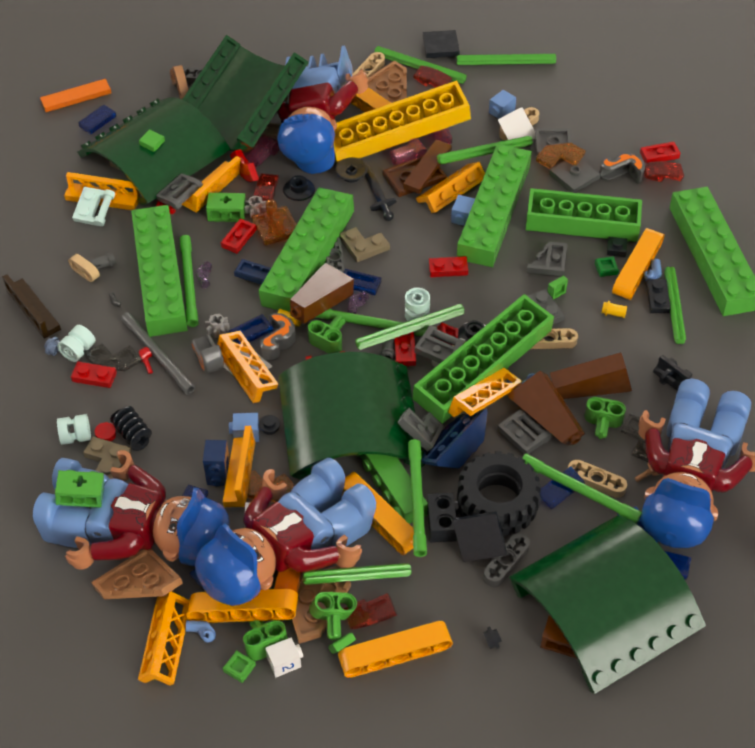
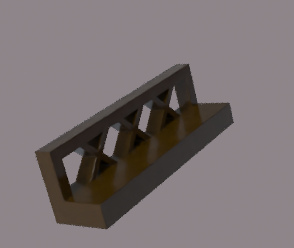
M8 274L2 276L8 294L44 339L61 330L60 324L23 278L13 282Z

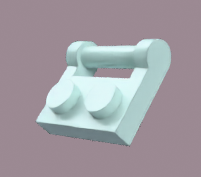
M84 187L73 214V220L103 227L106 221V213L111 200L115 197V192L108 189L100 190ZM101 198H103L104 200L102 202L98 216L94 217Z

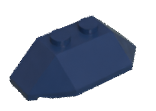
M483 408L472 416L464 413L450 422L441 431L433 448L428 452L426 450L423 451L422 463L451 468L463 466L466 460L477 451L484 441L487 409Z

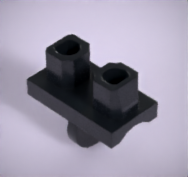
M664 355L659 357L658 364L653 370V373L660 377L659 382L662 385L667 383L677 391L681 382L691 379L693 375L689 370L681 369L677 361L672 357L668 359Z

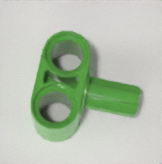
M340 315L336 316L329 325L320 320L310 322L308 325L309 343L328 354L342 351V333L339 330L345 324V319Z
M600 397L588 399L584 416L587 422L596 424L595 436L598 439L607 437L609 427L618 428L623 424L626 406L620 401Z
M320 592L311 602L309 611L314 618L327 620L328 639L338 640L341 638L340 620L349 618L357 607V601L350 593ZM317 602L323 603L326 609L320 608ZM340 603L345 604L348 607V610H344L340 606Z
M259 620L248 621L252 630L246 632L243 637L247 657L255 661L267 657L266 647L288 639L284 623L278 620L266 624L264 621Z

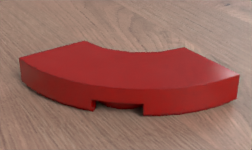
M241 149L230 154L231 160L236 156L241 158L239 174L244 180L248 182L259 180L254 163H250L245 158Z

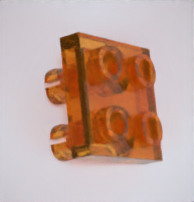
M267 200L265 203L266 212L252 216V221L256 224L257 231L265 246L289 239L296 227V223L287 206L277 208L275 200Z

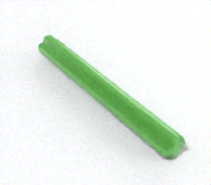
M666 267L664 274L667 280L671 306L670 314L674 341L676 344H684L686 335L676 271L674 267Z
M408 563L314 570L304 572L302 579L303 583L307 585L408 577L411 574V566Z

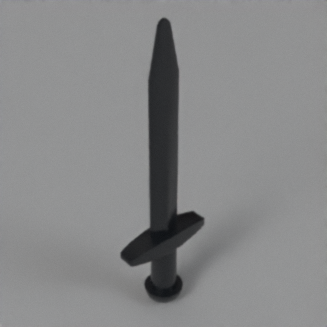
M367 165L368 170L365 176L377 200V203L370 206L371 211L382 210L383 218L386 221H391L394 218V213L390 211L389 207L397 202L396 198H385L373 170Z

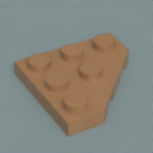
M393 61L368 77V87L389 102L394 103L407 98V68L398 62Z
M152 549L141 550L136 555L91 582L94 589L103 599L165 596L183 584L180 576Z
M337 565L326 569H337L341 567ZM301 577L296 616L291 619L299 644L321 638L327 628V620L316 619L310 614L309 606L316 595L320 592L347 593L351 587V581L306 585ZM317 602L320 608L326 609L323 603Z

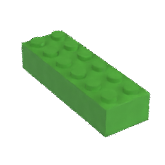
M530 188L526 230L604 239L618 237L627 238V241L638 242L641 227L642 200Z

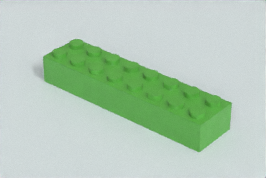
M496 145L458 241L457 257L466 256L467 262L493 268L530 169L532 151L506 145Z
M708 186L673 192L669 208L722 316L755 311V276Z
M320 187L317 189L258 290L261 306L275 310L283 309L290 312V299L326 263V257L330 256L329 253L334 248V243L337 242L338 237L340 238V233L344 231L354 212L353 195Z
M163 205L131 210L148 335L152 337L188 331L169 206Z
M523 294L418 381L413 388V400L443 424L452 416L448 411L454 396L500 369L509 368L551 332L554 316Z

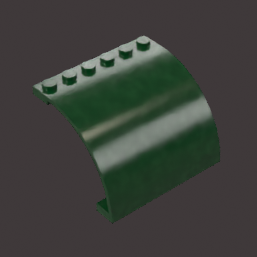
M226 35L182 100L193 105L211 121L231 149L229 151L234 152L241 149L243 153L249 152L309 62L294 52L286 65H280L248 51L240 43Z
M168 97L162 100L158 98L149 103L151 106L147 109L145 106L136 111L137 115L134 117L132 115L127 116L122 120L124 123L121 125L116 123L108 128L110 130L108 133L102 132L95 136L96 140L92 143L89 140L82 144V149L77 151L80 158L94 152L108 159L126 175L141 194V197L138 198L141 205L150 203L157 198L156 195L181 173L191 176L231 150L211 121L197 108L182 99ZM149 129L165 137V141L155 152L139 145V140Z
M337 352L304 360L288 368L278 376L291 477L300 480L311 474V466L326 458L334 459L358 454L393 456L404 459V463L410 465L408 442L414 438L398 424L403 412L408 408L415 413L408 370L405 365L372 353ZM421 447V457H422L424 453H423V450H422V447Z
M618 515L509 577L518 597L523 598L531 594L557 624L581 665L582 674L590 692L594 694L706 626L691 590L667 553L640 526Z

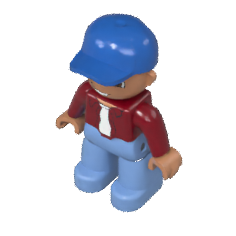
M345 45L341 47L339 62L328 64L323 53L320 55L319 67H317L314 56H310L308 68L304 69L289 92V100L287 95L276 112L283 121L277 135L278 146L284 156L295 162L306 173L325 172L333 166L335 161L334 130L337 128L335 116L341 114L348 107L356 94H361L368 89V78L363 69L352 76L353 68Z
M686 379L679 385L666 430V435L670 437L668 451L664 449L660 436L666 419L661 418L659 423H654L649 420L650 414L645 410L639 420L638 433L645 440L649 465L653 471L663 475V478L657 482L655 487H650L645 492L642 522L651 537L671 548H690L701 544L710 534L713 522L718 517V510L713 505L712 492H727L733 489L748 472H755V452L748 451V443L743 442L739 459L730 467L724 468L729 460V456L735 455L738 450L751 410V400L748 396L738 391L725 392L720 397L711 430L700 428L709 400L710 389L704 382L698 379Z
M125 450L117 452L119 462L123 466L121 468H111L110 472L113 479L104 474V492L101 508L56 505L55 494L45 492L41 493L36 499L33 508V520L42 539L48 543L80 549L78 551L69 550L65 556L67 562L76 569H86L92 565L94 560H118L132 557L141 549H151L154 542L167 560L173 562L179 558L182 564L195 566L196 557L200 549L214 538L220 525L226 523L229 526L230 522L225 508L220 503L206 498L199 488H193L192 497L176 496L165 501L166 489L163 484L139 466L134 465L131 454ZM61 458L53 469V487L56 489L58 470H74L78 472L95 470L82 468L77 460ZM130 479L134 484H132V483L127 484V483L124 482V481Z
M326 458L315 464L311 474L299 481L289 493H286L287 484H273L275 471L273 469L267 470L263 475L261 489L244 513L243 523L245 528L232 531L226 523L220 525L214 538L206 543L198 552L195 572L201 586L212 599L235 606L254 599L258 596L260 589L268 590L272 586L275 569L279 572L286 571L289 568L296 572H309L333 564L341 568L354 567L362 553L361 545L350 548L346 546L367 534L371 528L376 510V500L371 490L365 485L358 483L346 490L342 496L345 474L339 463L332 458ZM280 499L278 502H275L274 504L269 506L271 500Z

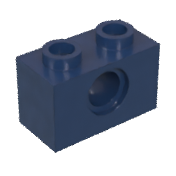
M205 440L203 466L206 483L215 487L225 486L230 462L227 440Z

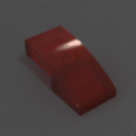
M422 65L413 76L414 79L426 87L429 83L434 87H439L450 83L453 79L437 69Z
M664 161L645 163L644 173L647 179L662 182L665 177L681 181L684 178L683 169L679 163Z
M261 173L254 196L261 197L262 201L272 202L275 196V188L279 182V175Z
M386 593L369 602H366L365 599L358 601L356 609L347 620L351 629H357L397 616L390 595Z

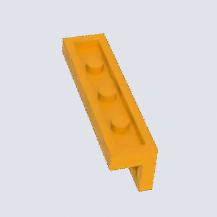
M236 156L230 162L224 161L202 181L203 186L182 205L197 213L207 204L208 193H219L239 175L241 158Z
M480 162L466 164L418 196L416 200L418 203L426 202L431 213H436L457 199L458 195L464 194L482 182L485 172Z
M68 172L66 175L68 188L64 197L67 201L78 202L83 188L89 187L100 190L108 189L115 192V197L111 200L109 207L135 210L138 205L140 194L130 181ZM73 180H78L82 184H76ZM90 182L96 183L99 187L93 186ZM107 185H112V186H114L116 189H111V188L108 187ZM125 187L133 188V192L127 191ZM101 198L99 206L102 205L103 198Z
M241 331L219 335L217 345L220 346L224 362L253 403L260 402L264 391L277 389V381ZM238 338L241 344L232 342V339ZM240 351L248 353L250 358L241 355ZM249 365L258 367L260 371L252 369ZM259 378L267 380L269 383L262 384Z
M502 368L454 396L448 413L455 417L465 411L468 415L472 416L513 391L523 381L506 368Z
M245 426L243 437L233 439L223 496L224 507H245L256 444L251 426Z
M172 591L165 596L157 597L138 677V680L144 683L156 679L171 686L175 681L186 630V621L188 620L186 613L189 600ZM175 602L183 605L182 614L178 615L174 607ZM172 621L175 622L178 628L177 635L175 636L170 629ZM170 641L174 649L173 655L170 657L165 649L166 642ZM164 662L169 670L168 676L159 673L161 664Z

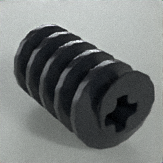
M132 406L119 409L111 415L110 422L113 423L131 449L139 451L148 445L152 430L147 427V424L143 422V419L139 417V414L135 412Z

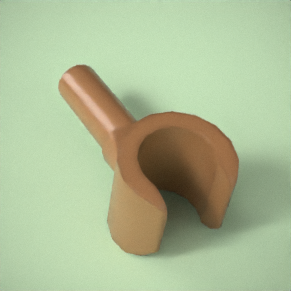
M648 462L649 469L636 476L635 480L639 482L648 475L656 476L659 474L653 471Z

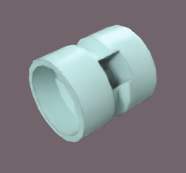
M423 288L408 290L405 294L406 320L410 321L430 314L429 292Z
M76 325L68 333V336H65L58 343L57 347L65 358L72 362H77L84 355L83 351L89 350L96 340L86 327Z
M87 414L76 415L74 419L70 417L57 418L58 435L61 445L74 443L76 439L79 442L91 440V430ZM74 426L75 433L70 432V427Z

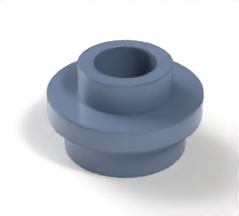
M55 336L46 341L44 348L47 355L55 356L59 352L57 345L60 341L58 337Z

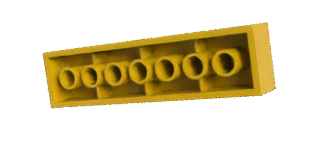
M457 80L337 122V128L334 130L336 163L350 157L362 158L470 120V105Z

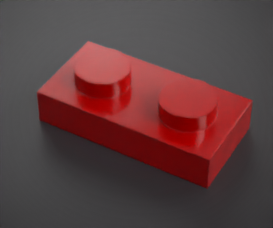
M674 141L641 147L640 154L646 165L680 159L681 154Z
M239 219L221 241V248L238 254L257 230L256 224Z
M467 257L429 258L430 277L467 276Z
M414 332L394 338L396 362L405 366H416Z
M77 361L71 375V380L76 383L111 388L117 372L114 367Z

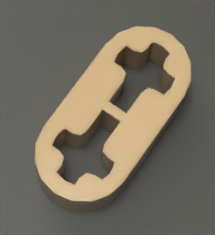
M75 254L68 259L71 268L89 282H93L100 276L98 269L81 255Z

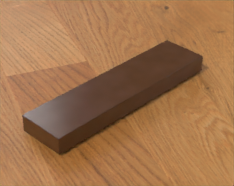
M436 139L405 180L403 188L420 194L441 165L437 162V155L450 152L452 145Z

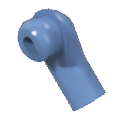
M659 259L651 260L652 270L644 272V279L646 281L647 279H658L662 276Z
M186 621V632H198L205 642H212L215 639V630L209 622Z

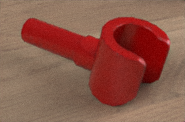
M144 347L139 350V359L145 364L148 374H152L153 370L148 360L152 357V354L148 347Z

